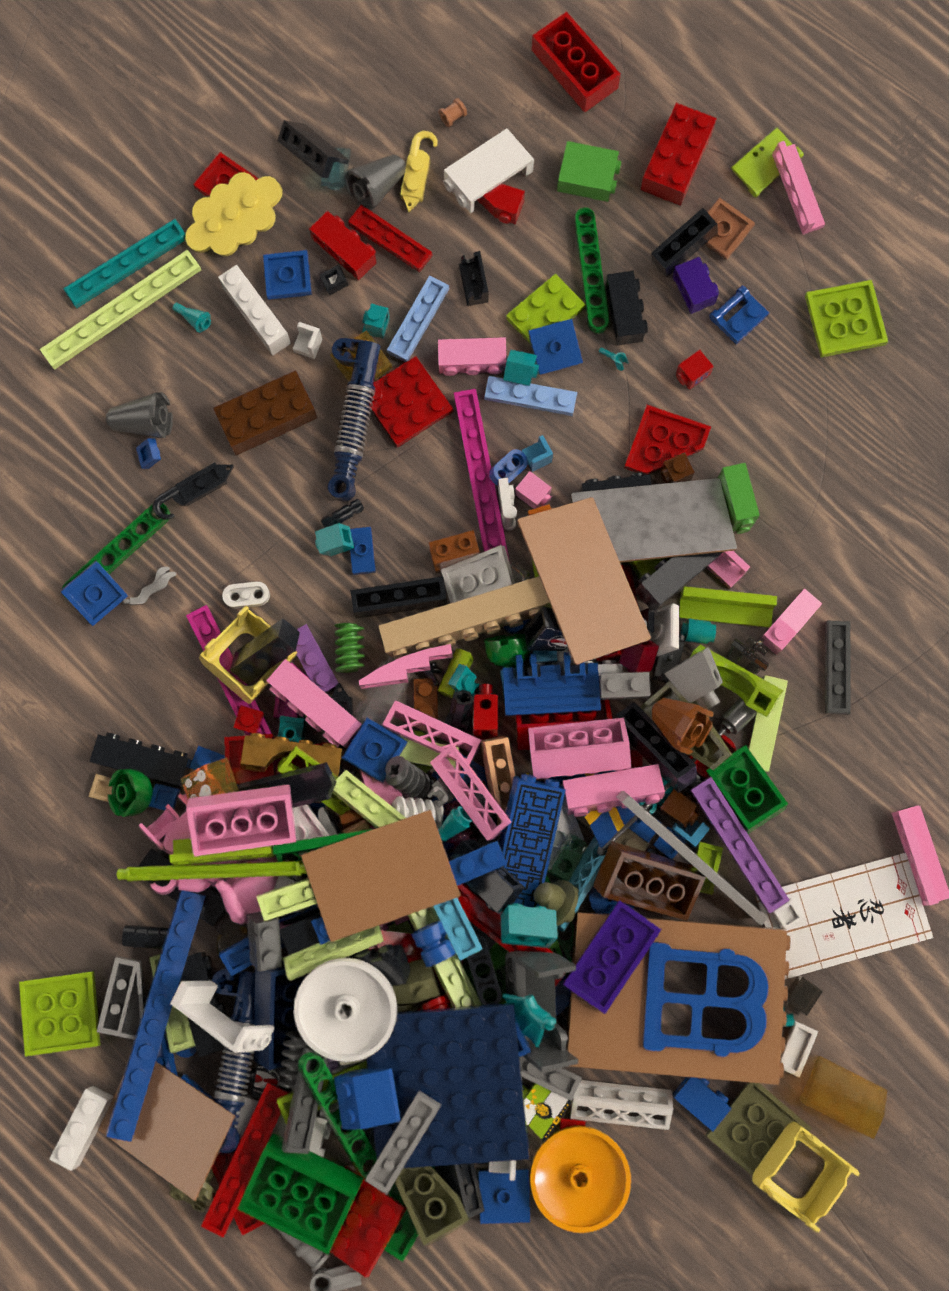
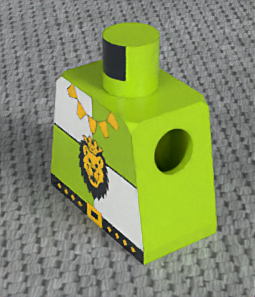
M533 1083L530 1089L523 1085L526 1123L545 1142L572 1101L536 1083Z

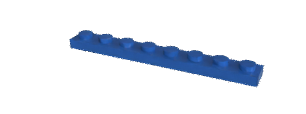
M495 841L449 861L458 886L506 865L507 862L498 841ZM320 917L311 921L320 944L329 942L330 938L323 918Z

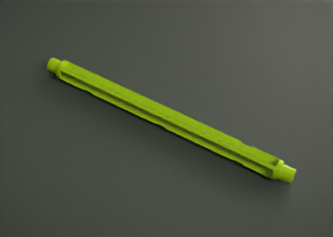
M302 861L127 867V869H118L117 878L118 880L143 881L302 876V874H307Z

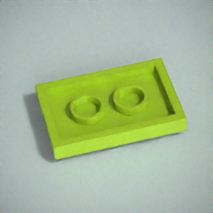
M554 274L506 315V319L531 345L528 330L573 319L585 309L586 304L557 274Z

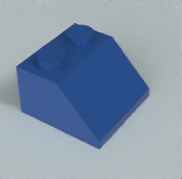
M392 1068L354 1069L334 1077L342 1129H365L400 1121Z

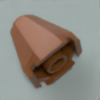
M663 698L655 702L652 707L653 721L671 745L680 752L690 755L694 752L691 748L694 745L699 748L712 729L713 722L709 720V716L713 717V712L700 705Z

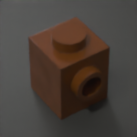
M684 452L664 461L660 473L665 483L691 481L695 471Z
M675 790L671 792L660 807L661 812L684 829L688 825L692 826L700 815L697 813L699 808L695 798L688 793L683 795Z

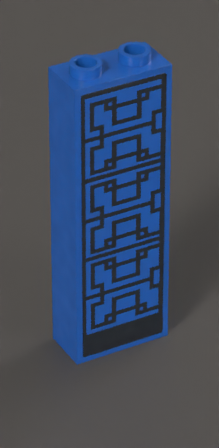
M522 774L521 777L514 776L506 815L511 823L502 830L499 840V846L507 862L503 867L525 887L514 904H522L524 907L532 908L539 906L534 901L533 895L535 889L540 884L545 883L566 791L559 785L560 782L557 780L546 778L545 782L536 780V777L528 774Z

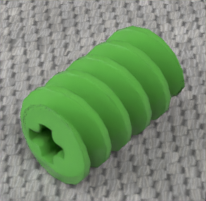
M354 623L335 624L334 626L339 628L335 631V636L339 637V639L335 640V645L340 647L335 650V654L341 656L335 659V663L341 665L335 671L339 673L358 672L359 668L365 667V664L358 662V659L365 657L364 654L358 653V650L364 648V645L358 644V641L364 639V636L358 635V632L364 630V627Z

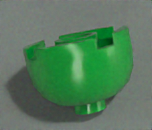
M525 633L514 634V636H494L484 640L486 654L491 663L503 668H516V655H521L524 663L531 651L527 650Z
M134 769L117 770L112 775L108 787H112V794H108V802L113 813L117 816L130 817L144 812L149 807L153 797V788L149 778L142 772Z

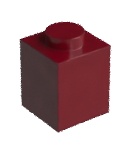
M648 640L625 648L619 663L625 666L630 673L651 672L659 645Z

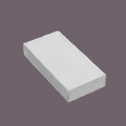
M794 1021V1026L790 1028L785 1041V1051L781 1052L780 1062L784 1065V1071L800 1078L818 1031Z

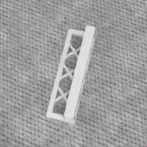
M581 1080L573 1097L570 1119L669 1130L673 1113L672 1090ZM577 1106L589 1107L590 1110L578 1111ZM606 1109H611L615 1112L612 1114H605L603 1111ZM638 1112L640 1115L632 1117L628 1113ZM665 1115V1120L654 1119L652 1116Z

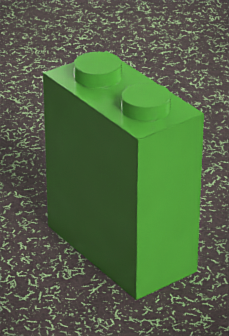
M567 141L558 179L557 192L608 202L610 193L615 194L617 181L613 180L614 175L620 172L622 161L618 160L619 151Z
M746 463L723 467L718 478L721 482L733 532L736 531L737 534L750 531V528H752L760 516Z

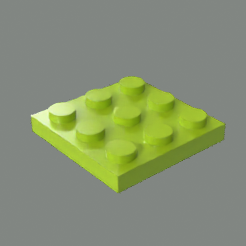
M872 280L806 292L805 299L820 358L884 346L888 343Z
M94 971L19 982L25 1057L101 1045L100 1033L97 1032L99 1020Z

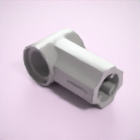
M347 1264L331 1268H319L312 1275L310 1289L311 1291H340L362 1284L361 1276ZM319 1277H324L328 1280L329 1285L325 1288H320L316 1285L315 1280Z

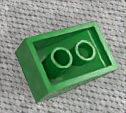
M746 745L732 753L715 770L711 768L706 770V773L709 777H712L747 834L785 811L788 806V802Z

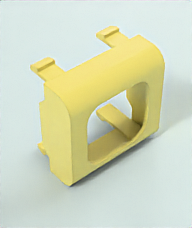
M244 606L237 613L238 617L216 639H212L204 647L205 650L200 654L199 659L210 672L243 701L251 704L270 684L266 680L285 659L291 662L298 652H293L270 668L256 684L245 686L221 666L219 662L220 655L240 635L251 634L257 637L271 627L261 617L252 613L249 607Z
M791 1122L785 1127L754 1171L752 1181L767 1193L770 1198L797 1216L815 1232H819L820 1229L815 1225L819 1218L826 1216L847 1186V1178L851 1172L858 1177L859 1171L797 1122ZM796 1140L803 1142L821 1156L824 1161L823 1171L806 1195L801 1198L792 1197L771 1180V1177L775 1176L794 1149Z

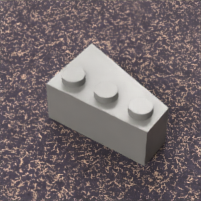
M117 956L114 960L97 1032L135 1040L145 1007L142 961Z

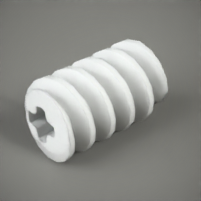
M398 796L391 804L393 808L406 818L431 809L437 829L442 825L444 809L443 805L441 807L437 806L438 800L432 802L426 799L423 802L420 798L414 800L411 797L404 799V797Z

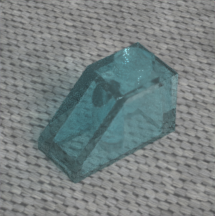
M334 147L350 161L351 149ZM334 162L329 178L321 177V186H327L331 190L343 188L345 185L344 176L347 174L349 162L348 164Z

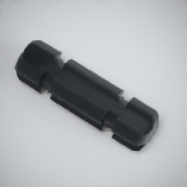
M356 499L350 502L351 505H345L331 513L330 517L327 515L322 518L321 523L323 527L326 528L336 523L341 524L353 517L354 513L362 512L364 507L361 501Z

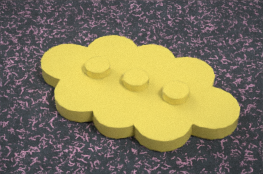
M238 173L231 178L229 185L219 184L215 186L210 197L199 199L193 206L192 215L195 223L187 229V245L196 252H206L212 249L220 256H230L237 250L239 244L249 245L253 243L258 232H265L274 225L275 212L272 207L282 197L281 185L275 178L270 176H264L255 180L248 173Z

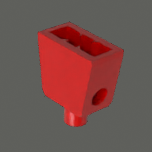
M491 684L479 685V694L474 695L473 735L480 740L498 737V695L493 694V685Z

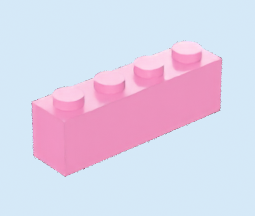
M659 764L564 780L562 783V787L566 790L564 800L567 815L574 814V817L585 816L589 811L594 810L603 813L612 810V807L622 806V808H627L616 797L621 791H625L637 803L645 802L646 804L659 802L660 799H663L665 793Z

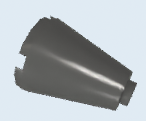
M393 154L350 169L344 176L348 193L351 197L355 195L358 199V202H356L358 206L363 205L371 211L405 174V162L401 157Z
M156 392L110 408L106 414V423L115 431L166 438L165 435H170L172 430L173 415L172 412L168 413L167 405H170L167 396L162 392Z

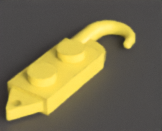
M421 131L412 139L400 193L408 212L419 202L423 201L430 166V156L423 150H419L420 142L424 138H429L432 140L434 147H437L438 142L436 136L429 131Z

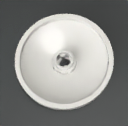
M338 958L322 963L307 975L299 987L295 998L294 1016L299 1033L315 1052L335 1061L351 1062L373 1055L387 1042L396 1022L397 1002L392 986L378 969L358 959Z

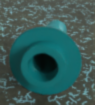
M177 302L173 305V311L182 315L197 332L200 333L209 328L211 324L209 312L186 308Z

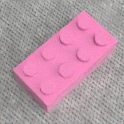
M286 659L266 680L272 685L269 689L284 702L289 700L287 705L301 717L306 714L307 717L304 720L319 732L323 729L325 731L323 736L332 744L337 745V748L340 744L347 748L362 726L358 720Z
M624 717L528 728L533 776L536 779L573 776L583 773L595 774L610 770L621 771L631 768L630 746Z
M289 785L188 799L186 810L194 856L296 842V828Z

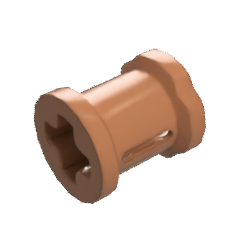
M456 98L450 106L445 109L441 108L439 115L447 127H451L455 120L461 116H467V110L462 101Z

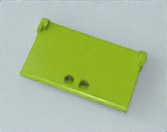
M775 128L731 167V170L749 188L748 191L754 197H758L760 192L780 176L772 155L777 144L785 141L786 146L793 145L778 128ZM797 146L796 149L801 159L804 154Z

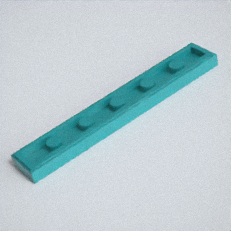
M173 219L63 289L77 309L186 241V233L177 220Z

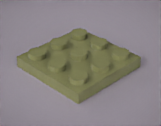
M747 1082L729 1106L732 1109L717 1128L713 1132L709 1130L706 1136L753 1176L758 1165L789 1123L797 1122L808 1132L812 1128L760 1083ZM796 1140V1145H795L794 1149L791 1151V1153L789 1154V1156L787 1157V1159L784 1161V1163L788 1160V1158L791 1156V1154L795 1151V1149L798 1147V1145L801 1143V1141Z

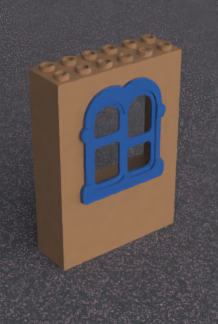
M582 911L575 913L574 946L572 948V963L576 965L609 914ZM644 917L662 930L606 1014L571 991L567 1015L566 1033L568 1043L566 1044V1050L578 1058V1064L571 1065L570 1067L779 1085V1078H783L784 1065L780 1062L781 1052L785 1051V1038L782 1037V1027L786 1026L787 1021L786 1012L783 1011V1001H787L788 988L784 986L785 976L789 974V961H786V950H790L791 944L790 936L787 935L786 930L770 927ZM671 960L706 964V992L703 995L666 992L664 990L665 963ZM720 965L737 966L746 972L749 978V986L743 995L734 998L717 995V970ZM664 1003L688 1004L692 1007L691 1032L688 1036L665 1035L661 1032L662 1006ZM712 1006L739 1010L746 1018L747 1026L744 1034L736 1040L702 1037L703 1008Z

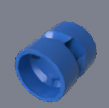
M441 920L428 924L411 934L417 948H422L420 954L426 967L445 961L455 954L450 940L444 938L447 933Z

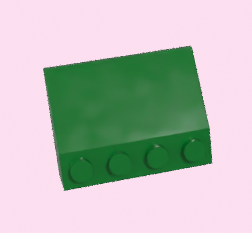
M273 1133L262 1152L238 1210L329 1254L364 1177L311 1151L308 1154L286 1153L282 1150L284 1138Z

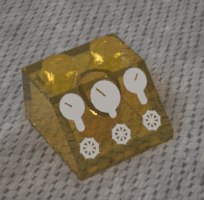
M228 758L203 765L181 778L187 800L189 798L239 792Z

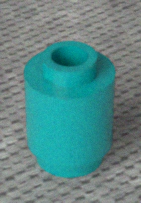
M688 618L686 623H682L681 635L685 636L684 640L686 642L713 643L716 636V624H711L710 621Z

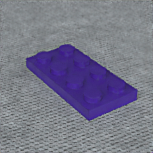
M619 900L576 963V971L570 972L563 985L606 1014L662 929Z

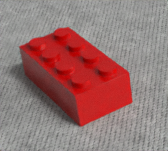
M567 11L532 35L531 51L584 113L619 89L621 73Z
M676 102L645 171L640 190L681 206L712 136L717 118Z

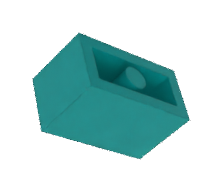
M516 903L508 905L500 915L501 943L549 948L557 939L556 910H550L544 906L524 907L522 904Z

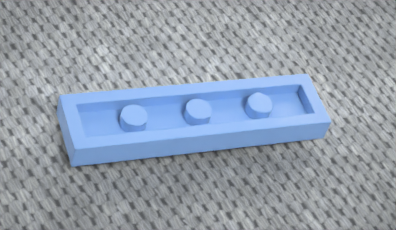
M432 276L428 277L387 348L388 354L404 362L410 359L449 290L448 284Z
M488 377L485 400L573 416L577 392L536 384L527 386L503 380L504 378Z

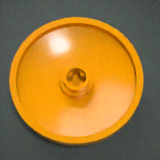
M571 1126L553 1133L541 1144L531 1165L530 1184L539 1210L551 1223L570 1232L588 1233L607 1226L622 1212L630 1194L631 1173L623 1151L610 1136L592 1127Z

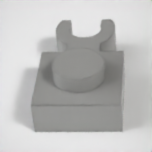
M441 777L432 785L433 789L428 793L429 798L432 796L438 798V807H441L446 801L449 803L455 798Z

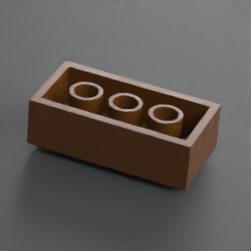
M296 370L213 408L236 456L318 419L314 406Z
M611 841L593 886L605 898L615 901L620 900L629 905L688 921L706 876L693 865Z

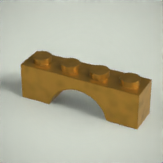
M252 733L250 736L245 735L241 769L265 772L272 762L279 758L287 757L293 748L297 746L320 764L327 762L331 772L338 777L342 748H337V745L331 743H324L323 746L313 745V742L308 740H299L298 743L291 742L286 737L269 739L265 738V735ZM296 755V756L294 757V758L300 759L301 761H303V762L305 763V760H304L302 757H300L299 755Z

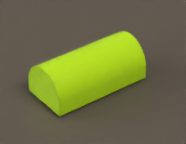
M456 648L437 690L440 694L451 699L453 698L456 691L448 683L458 664L465 665L470 669L474 660L470 652Z

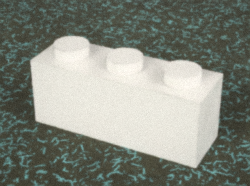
M95 1086L85 1089L49 1160L70 1171L79 1167L114 1096Z

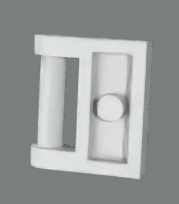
M508 478L498 479L502 525L505 530L511 531L516 527L515 518L517 516V510L513 506L515 499L513 485H509Z

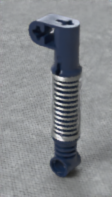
M340 338L332 346L333 356L342 365L353 367L351 381L346 386V393L348 395L345 396L347 400L344 401L346 405L343 406L345 410L342 411L344 415L341 416L344 420L340 421L343 425L339 426L342 430L338 431L341 435L337 436L340 440L336 441L340 445H336V448H334V456L336 457V462H338L335 464L337 469H334L335 474L328 483L330 494L342 502L351 500L356 493L355 479L353 477H356L354 472L357 471V467L355 466H358L363 457L362 451H364L363 446H365L364 441H366L365 436H367L366 431H368L367 426H369L368 421H370L369 416H371L370 411H372L371 406H373L372 401H374L375 386L373 384L381 347L374 342ZM348 349L351 351V353L356 354L355 358L349 352H347ZM346 484L345 491L338 493L339 486Z
M227 969L216 972L212 979V982L218 985L215 992L235 997L233 1014L229 1018L240 1027L255 1026V973L240 971L231 976ZM229 981L238 982V986H231L228 983ZM226 1047V1050H222L225 1055L221 1056L224 1061L220 1062L223 1067L219 1068L222 1070V1073H218L221 1079H217L220 1084L216 1085L217 1088L223 1090L215 1091L214 1101L234 1114L235 1118L218 1153H231L239 1145L240 1136L237 1128H235V1125H238L236 1118H239L240 1115H237V1112L241 1111L246 1102V1097H243L241 1094H247L246 1091L240 1089L248 1088L245 1083L249 1082L246 1077L250 1076V1074H247V1071H251L248 1065H252L249 1060L253 1059L250 1054L254 1053V1051L234 1053Z

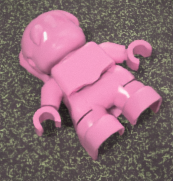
M206 768L202 770L205 773L204 781H199L186 794L182 795L180 793L178 795V798L186 807L188 799L191 798L192 794L200 797L199 793L203 785L210 787L211 795L224 794L220 784ZM169 804L166 805L164 813L148 827H145L142 823L139 825L140 830L158 849L166 851L168 854H173V840L191 838L187 811L179 817ZM277 857L194 865L277 862ZM279 876L170 880L169 884L164 887L156 885L155 882L151 883L150 886L154 892L160 895L169 894L176 887H179V890L198 893L210 886H216L231 921L244 924L247 923L248 914L261 912L257 895L274 890Z

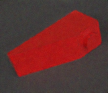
M501 183L477 199V201L499 221L516 225L525 202V191Z

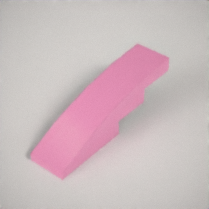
M451 644L403 656L359 680V685L361 689L408 683L407 673L430 670L429 661L453 658Z

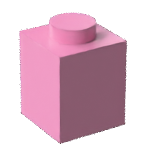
M529 471L516 487L515 495L535 509L549 503L552 498L550 496L552 487Z

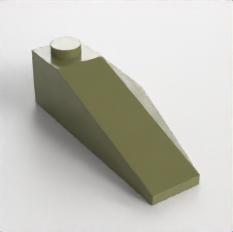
M669 681L640 708L652 719L653 705L663 698L689 702ZM696 700L691 702L692 704L699 705ZM712 726L704 743L699 748L694 745L691 748L694 752L690 754L712 770H715L732 755L714 726Z
M423 959L409 963L411 970L406 984L392 986L397 1004L419 1003L443 995L432 966L426 967Z
M431 1166L403 1168L395 1183L424 1246L435 1243L470 1221L459 1196Z

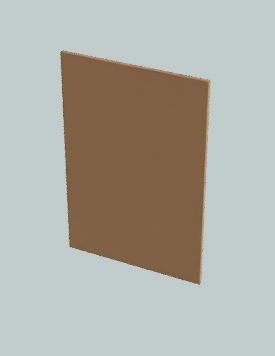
M431 809L301 855L331 942L461 896Z
M155 1062L132 1141L110 1139L196 1201L235 1115L158 1062ZM122 1080L98 1129L104 1135H106Z

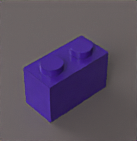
M700 257L675 266L672 275L690 314L714 305L719 295L716 283L712 282L709 277L708 266L706 263H702Z

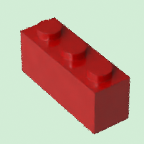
M327 211L309 228L311 238L359 281L377 263L376 251L369 243L364 244L356 231L345 227L343 220L338 215L333 216Z

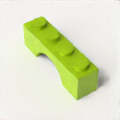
M700 644L696 649L693 650L691 656L697 654L706 647ZM710 650L723 683L721 685L740 696L746 706L768 717L784 690Z

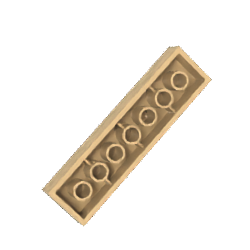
M538 576L379 625V630L385 652L396 660L429 648L449 644L454 646L456 641L462 639L471 641L479 637L478 634L485 632L487 634H494L501 631V627L508 625L511 628L520 626L524 620L533 619L542 606L552 607Z

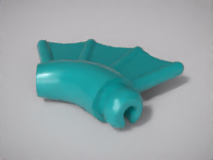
M504 994L503 998L506 1003H514L516 1020L524 1036L528 1037L535 1047H539L544 1028L548 1031L553 1030L556 1025V1019L538 1005L533 994L524 997Z

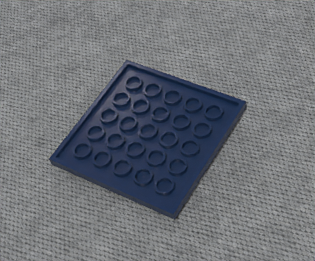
M514 1003L397 1012L396 1022L389 1039L377 1052L367 1057L368 1069L392 1068L400 1121L418 1091L441 1104L403 1168L529 1159L530 1152ZM400 1121L374 1127L377 1159Z

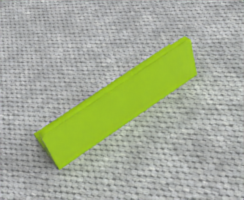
M684 586L680 595L679 618L770 628L772 626L773 609L777 605V596Z

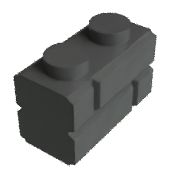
M262 912L248 914L247 925L251 964L255 966L257 971L280 968L282 966L279 918L276 917L264 921Z

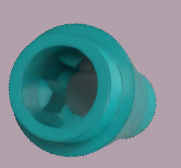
M463 807L453 808L438 829L440 838L443 841L449 840L470 827L472 819Z

